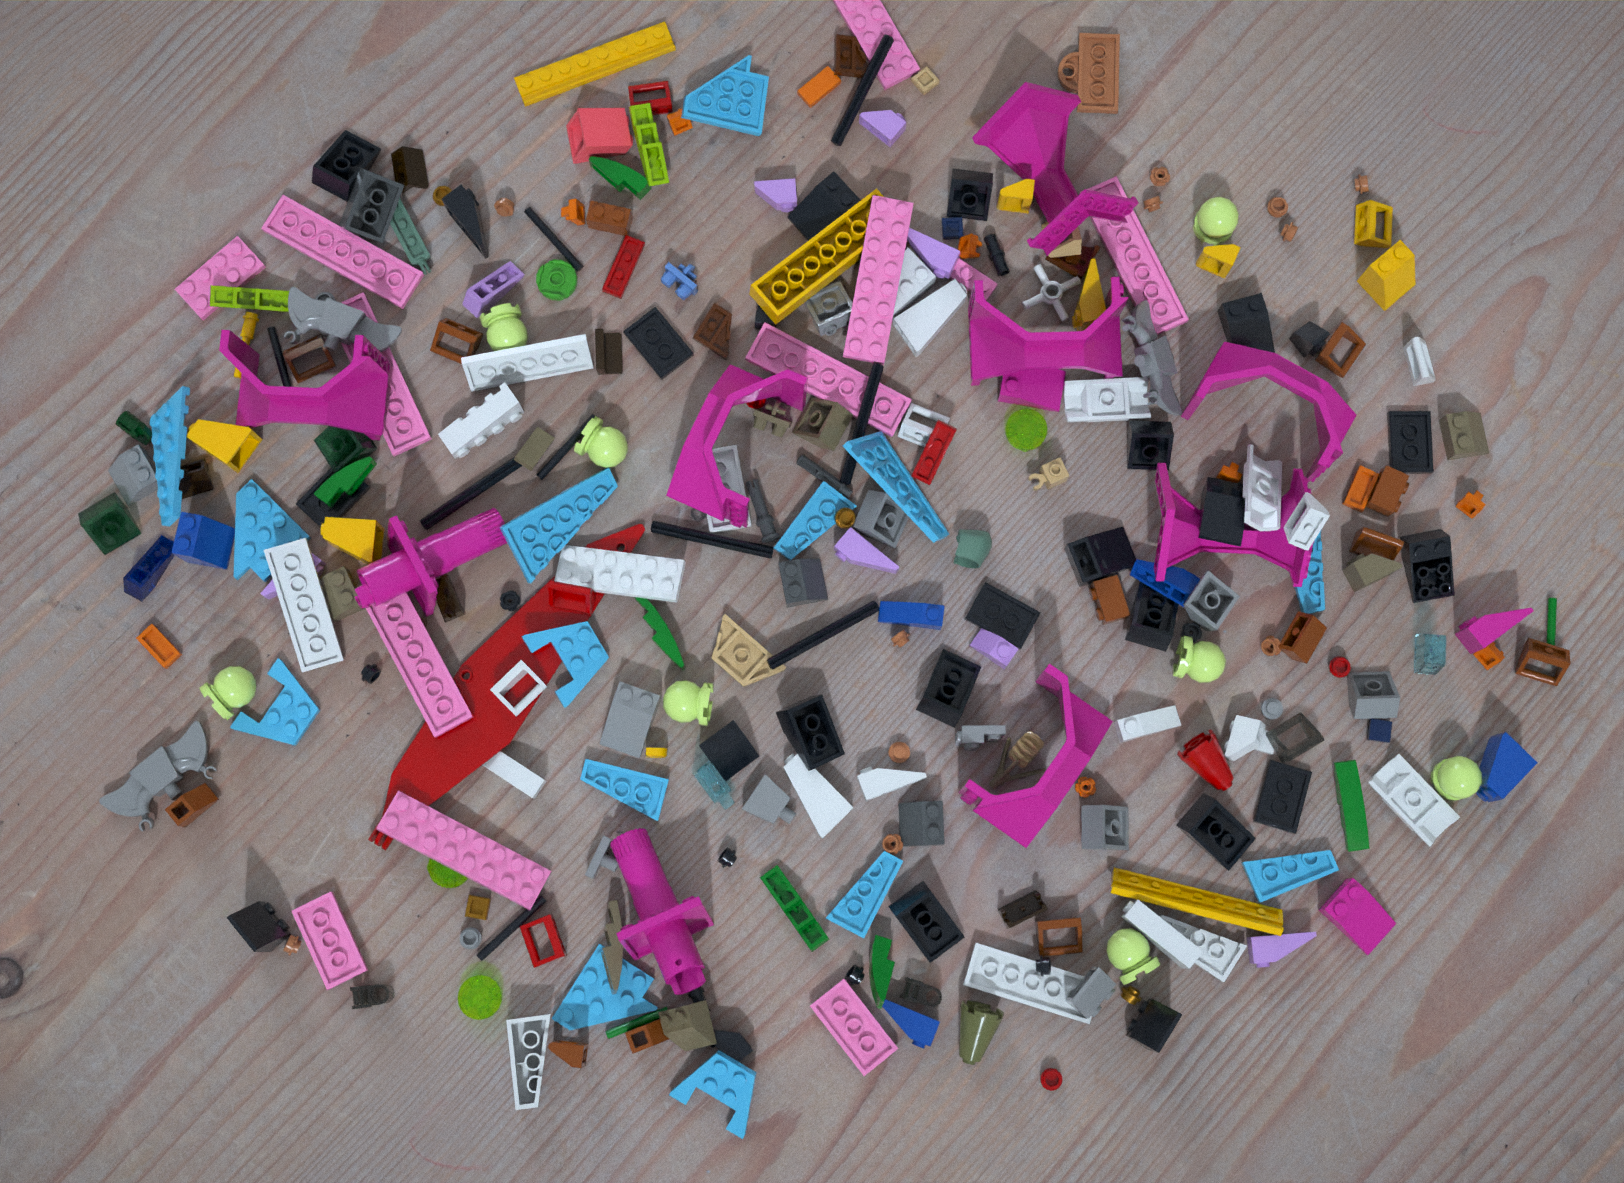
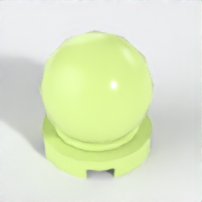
M1223 197L1207 200L1201 205L1194 219L1193 230L1196 237L1201 242L1214 244V246L1225 243L1231 237L1238 224L1239 215L1236 205Z
M511 303L497 305L490 308L491 312L487 315L485 313L480 315L482 326L488 328L486 332L487 342L493 351L526 345L528 333L524 323L519 319L522 313L518 304L515 307H512Z
M595 416L583 429L581 434L585 436L581 443L576 442L574 452L581 456L588 453L590 460L598 466L604 468L616 467L627 455L628 444L626 438L616 428L603 427V420Z
M1181 637L1176 650V654H1180L1178 664L1173 663V676L1183 678L1187 673L1191 679L1200 683H1209L1218 679L1224 672L1226 659L1220 647L1209 641H1199L1194 644L1192 637Z
M229 666L216 675L213 685L206 682L199 689L204 697L208 695L214 701V704L211 706L217 713L228 720L234 715L233 708L242 707L253 699L256 692V679L250 671L241 666Z
M687 680L676 681L667 688L663 697V708L666 714L680 723L691 722L697 718L699 725L708 726L713 701H709L710 692H714L713 683L704 682L703 687L699 688L694 682Z
M1455 756L1444 759L1435 765L1431 772V784H1433L1440 797L1445 800L1456 801L1471 797L1478 791L1482 784V772L1477 763L1471 759Z
M1132 928L1116 931L1108 940V959L1115 968L1122 970L1119 979L1123 985L1136 980L1135 976L1143 970L1147 974L1160 966L1157 956H1149L1150 946L1148 940L1139 931Z

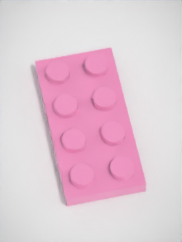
M236 236L177 286L175 290L204 321L219 308L209 306L210 285L242 288L265 269L266 266Z
M333 891L292 910V914L327 990L368 971Z
M842 979L810 1005L863 1076L898 1049L845 979Z

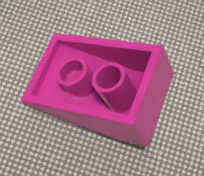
M1039 369L1002 375L998 401L1059 412L1066 371L1060 369Z
M1532 608L1484 615L1478 619L1474 616L1459 625L1460 630L1455 635L1467 651L1473 654L1487 647L1534 610Z
M1347 878L1319 909L1330 922L1366 955H1369L1396 925V922L1375 898L1354 878Z

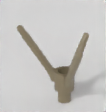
M1008 737L996 771L997 773L993 776L994 779L989 785L995 790L1005 782L1044 773L1047 769L1042 768L1010 775L1009 773L1020 761L1017 759L1006 770L1004 769L1011 738Z

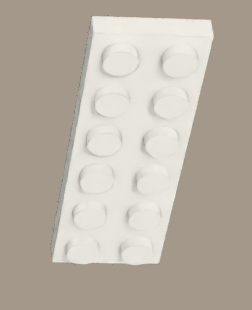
M586 334L461 358L471 392L499 387L504 382L509 385L593 369Z
M307 538L265 549L264 553L301 671L306 672L345 660Z
M565 545L561 549L554 581L592 588L594 592L677 603L686 562L681 559Z
M975 943L963 985L1090 1024L1092 1016L1089 1019L1085 1018L1065 1001L1085 976L1051 966V974L1041 977V974L1036 972V961Z

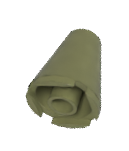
M967 1000V1004L962 1001L960 1006L959 1056L963 1058L962 1061L964 1063L975 1065L976 1062L981 1061L1003 1019V1011L998 1008L996 1012L990 1009L991 1005Z

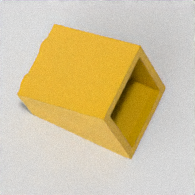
M1401 240L1369 265L1357 280L1361 287L1384 311L1416 285L1415 255Z
M200 419L190 425L186 436L199 448L239 473L262 441L249 427Z
M325 517L324 523L321 524V536L333 547L367 565L382 559L385 528L378 521Z

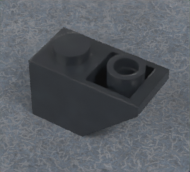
M1309 321L1296 330L1289 340L1305 358L1309 354L1311 356L1317 354L1327 344L1326 339L1330 333Z
M713 1029L717 1044L710 1045L712 1048L716 1046L718 1050L738 1062L753 1051V1048L740 1032Z

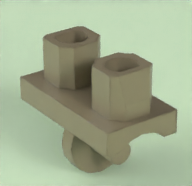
M778 400L775 405L766 404L765 409L772 411V413L759 408L755 409L753 416H755L754 428L764 431L768 421L775 423L771 434L778 437H783L793 421L777 415L785 416L787 411L780 408L781 401Z

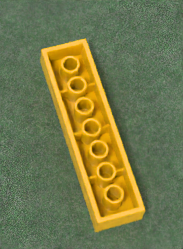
M877 188L751 284L749 295L775 324L787 317L861 259L872 196L884 197Z

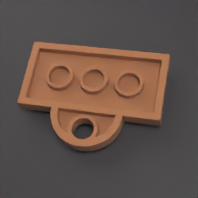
M1079 33L1078 52L1070 53L1061 60L1057 72L1058 80L1063 88L1077 93L1082 102L1077 106V112L1118 113L1120 34ZM1070 68L1073 71V75L1066 76L1062 70Z

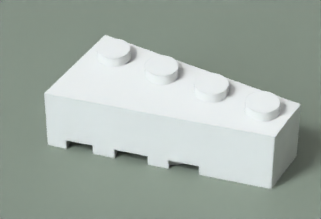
M908 247L904 253L893 319L903 313L935 284L936 276Z
M505 382L499 386L501 391L494 395L492 393L487 395L481 406H473L468 410L466 418H458L438 434L455 459L466 456L470 452L469 449L475 445L480 446L487 441V437L493 433L494 435L504 430L505 425L510 422L515 423L522 417L524 411Z
M551 1014L506 1020L516 1110L538 1107Z

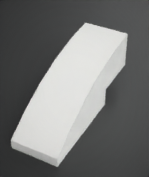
M501 751L483 764L484 767L533 799L536 798L546 783L544 779Z

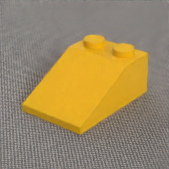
M1091 259L1086 270L1076 309L1074 310V316H1072L1073 328H1077V331H1083L1106 311L1096 259Z

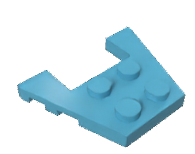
M588 621L521 636L531 653L551 642L573 679L571 682L554 691L564 708L573 701L609 658Z
M278 658L267 674L285 686L260 723L241 711L230 728L296 746L320 712V709L289 671L286 664Z
M718 1050L679 1085L675 1086L669 1096L686 1105L695 1088H699L736 1111L726 1130L743 1139L747 1131L746 1127L757 1072Z

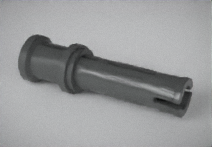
M753 479L754 488L751 480L746 482L745 484L758 518L756 526L760 528L763 536L761 539L762 543H769L779 539L780 535L776 532L773 524L775 521L774 517L769 515L759 480Z

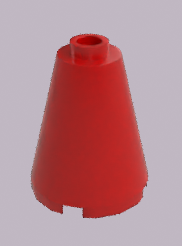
M1208 730L1209 734L1205 735L1202 732L1184 744L1185 750L1183 752L1179 750L1177 755L1213 788L1224 791L1232 786L1234 777L1216 734L1213 730Z

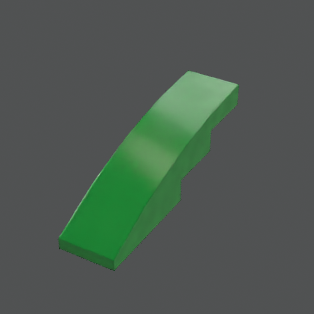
M634 597L648 612L643 616V619L656 632L652 637L653 642L683 671L685 665L668 626L648 599Z
M1356 760L1334 762L1337 804L1340 806L1341 826L1344 828L1346 850L1351 852L1370 849L1365 805Z
M778 865L760 877L811 952L830 940Z

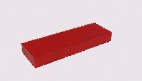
M628 235L625 236L604 283L602 292L622 299L644 249V241Z
M940 420L937 421L911 475L912 477L928 485L931 484L957 428Z

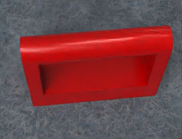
M668 80L628 86L630 106L650 103L652 116L673 113ZM663 89L666 91V98L634 102L633 94Z
M549 581L550 607L592 615L596 598L592 588Z
M552 914L520 926L534 968L567 956ZM541 923L545 925L555 955L543 960L539 958L529 929Z

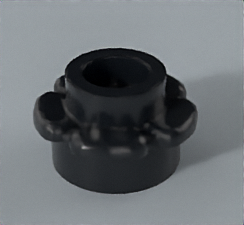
M515 591L505 592L500 597V606L504 610L514 611L521 602L520 597L517 596Z
M1186 623L1183 625L1181 637H1192L1193 643L1201 638L1202 631L1198 624Z
M368 664L363 668L361 675H363L362 681L372 684L378 679L381 670L377 668L376 664Z
M727 847L721 853L718 862L722 864V868L726 866L731 867L737 859L735 850Z
M1043 955L1040 956V959H1036V972L1040 973L1041 977L1051 974L1050 957H1043Z
M855 964L848 970L845 979L850 982L849 985H858L865 976L863 967L860 968Z

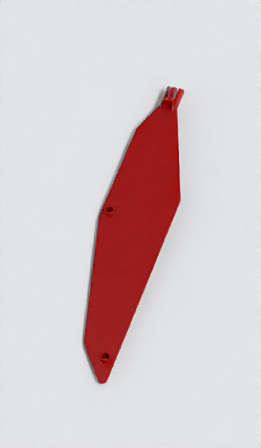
M637 524L591 542L585 547L618 551L620 546H624L625 549L618 552L631 553L645 532V527L642 524ZM548 582L461 665L453 678L473 718L436 738L425 721L391 774L382 817L398 791L430 806L509 745L542 692L518 716H515L490 689L520 660L547 686L562 662L551 642L531 653L521 636L586 622L591 615L550 607ZM595 592L596 598L592 614L605 593ZM469 673L470 677L465 680L464 675ZM527 673L503 697L515 707L538 683ZM376 826L368 840L370 842L375 841L374 844L377 846L382 845L381 848L386 851L393 838L376 830Z

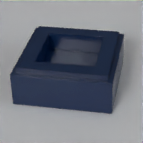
M962 217L941 219L943 240L960 239V237L964 236Z
M1369 719L1367 740L1390 743L1392 721Z

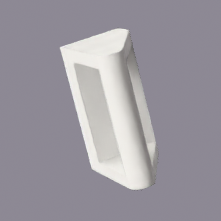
M1420 337L1412 338L1403 349L1413 386L1433 383L1436 379L1426 342Z
M911 403L897 437L925 447L933 428L910 420L912 412L936 422L940 420L947 424L950 418Z
M1305 492L1284 526L1288 543L1307 551L1330 517L1329 512L1308 492Z
M520 660L490 690L515 716H518L547 686ZM529 673L538 684L513 707L503 696Z

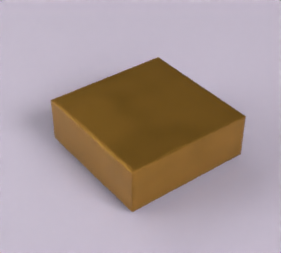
M469 895L465 917L487 920L491 899Z

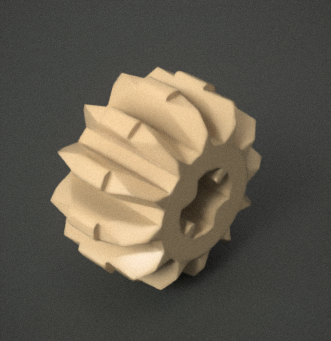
M1028 731L1009 751V758L1012 759V762L1018 759L1020 761L1018 766L1024 768L1037 756L1043 748L1044 742L1037 734Z

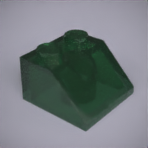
M328 426L314 439V442L334 473L358 460L369 457L377 449L374 442L364 433Z
M115 492L78 513L80 525L104 555L142 534L128 508Z

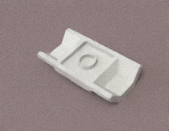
M1133 377L1064 381L1063 397L1067 422H1105L1151 418L1147 404L1148 398L1143 397V394L1147 393L1148 378Z
M1249 444L1247 446V462L1244 464L1243 498H1245L1244 523L1259 531L1280 529L1282 461H1264L1253 455L1254 446Z
M1400 754L1389 760L1368 782L1393 812L1429 847L1448 826L1460 818Z

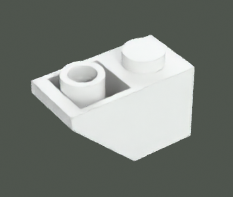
M1236 715L1235 720H1232L1229 731L1231 735L1229 741H1226L1224 745L1225 756L1229 760L1235 761L1259 747L1266 725L1261 720Z

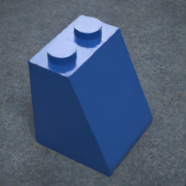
M181 512L171 553L187 563L227 570L235 539V528L203 515Z
M1506 732L1491 736L1479 767L1482 772V784L1476 794L1485 802L1504 799L1538 762Z

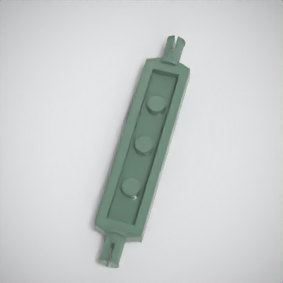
M399 199L390 224L412 266L419 265L423 274L427 275L424 267H426L428 273L432 271L426 262L431 256L401 199Z

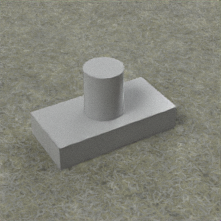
M603 836L585 876L595 879L601 866L613 872L617 870L619 865L616 858L607 854L610 843L613 841L612 839Z

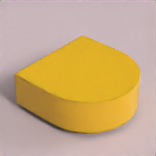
M646 747L647 758H665L667 756V748Z

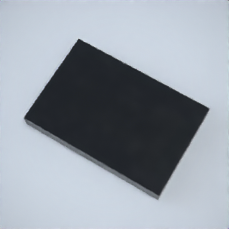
M656 307L623 331V334L661 380L694 356L691 349Z
M1389 411L1387 413L1390 467L1405 474H1432L1434 469L1431 411Z
M340 459L296 503L319 527L324 523L325 517L342 518L371 488L363 481L352 496L344 492L332 508L314 495L317 489L333 474L347 466Z
M985 582L965 620L1002 637L1021 650L1041 612Z
M1269 760L1253 822L1296 834L1312 772Z

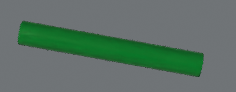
M1548 598L1546 643L1555 646L1557 598Z
M667 1006L606 1030V1035L610 1039L660 1019L659 1012L666 1011L668 1008Z

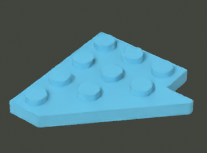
M748 55L686 95L683 101L681 118L760 136L762 134L769 76L750 72L752 56Z
M251 479L236 493L233 577L239 580L251 568L266 582L272 575L264 550L303 538H307L308 541L311 537Z
M599 944L552 1019L568 1030H575L656 1011L658 1007L643 998L655 978L622 958L619 987L617 993L612 995L601 955L602 948L605 946Z

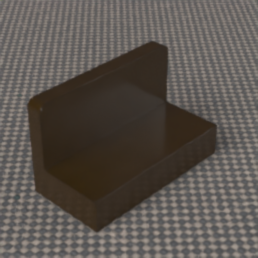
M402 146L391 153L395 182L404 185L402 193H405L412 187L428 188L422 149Z
M595 329L596 370L598 375L622 374L621 333H604V329Z
M205 459L180 466V469L184 470V476L179 484V490L182 491V499L214 489L208 475V464Z

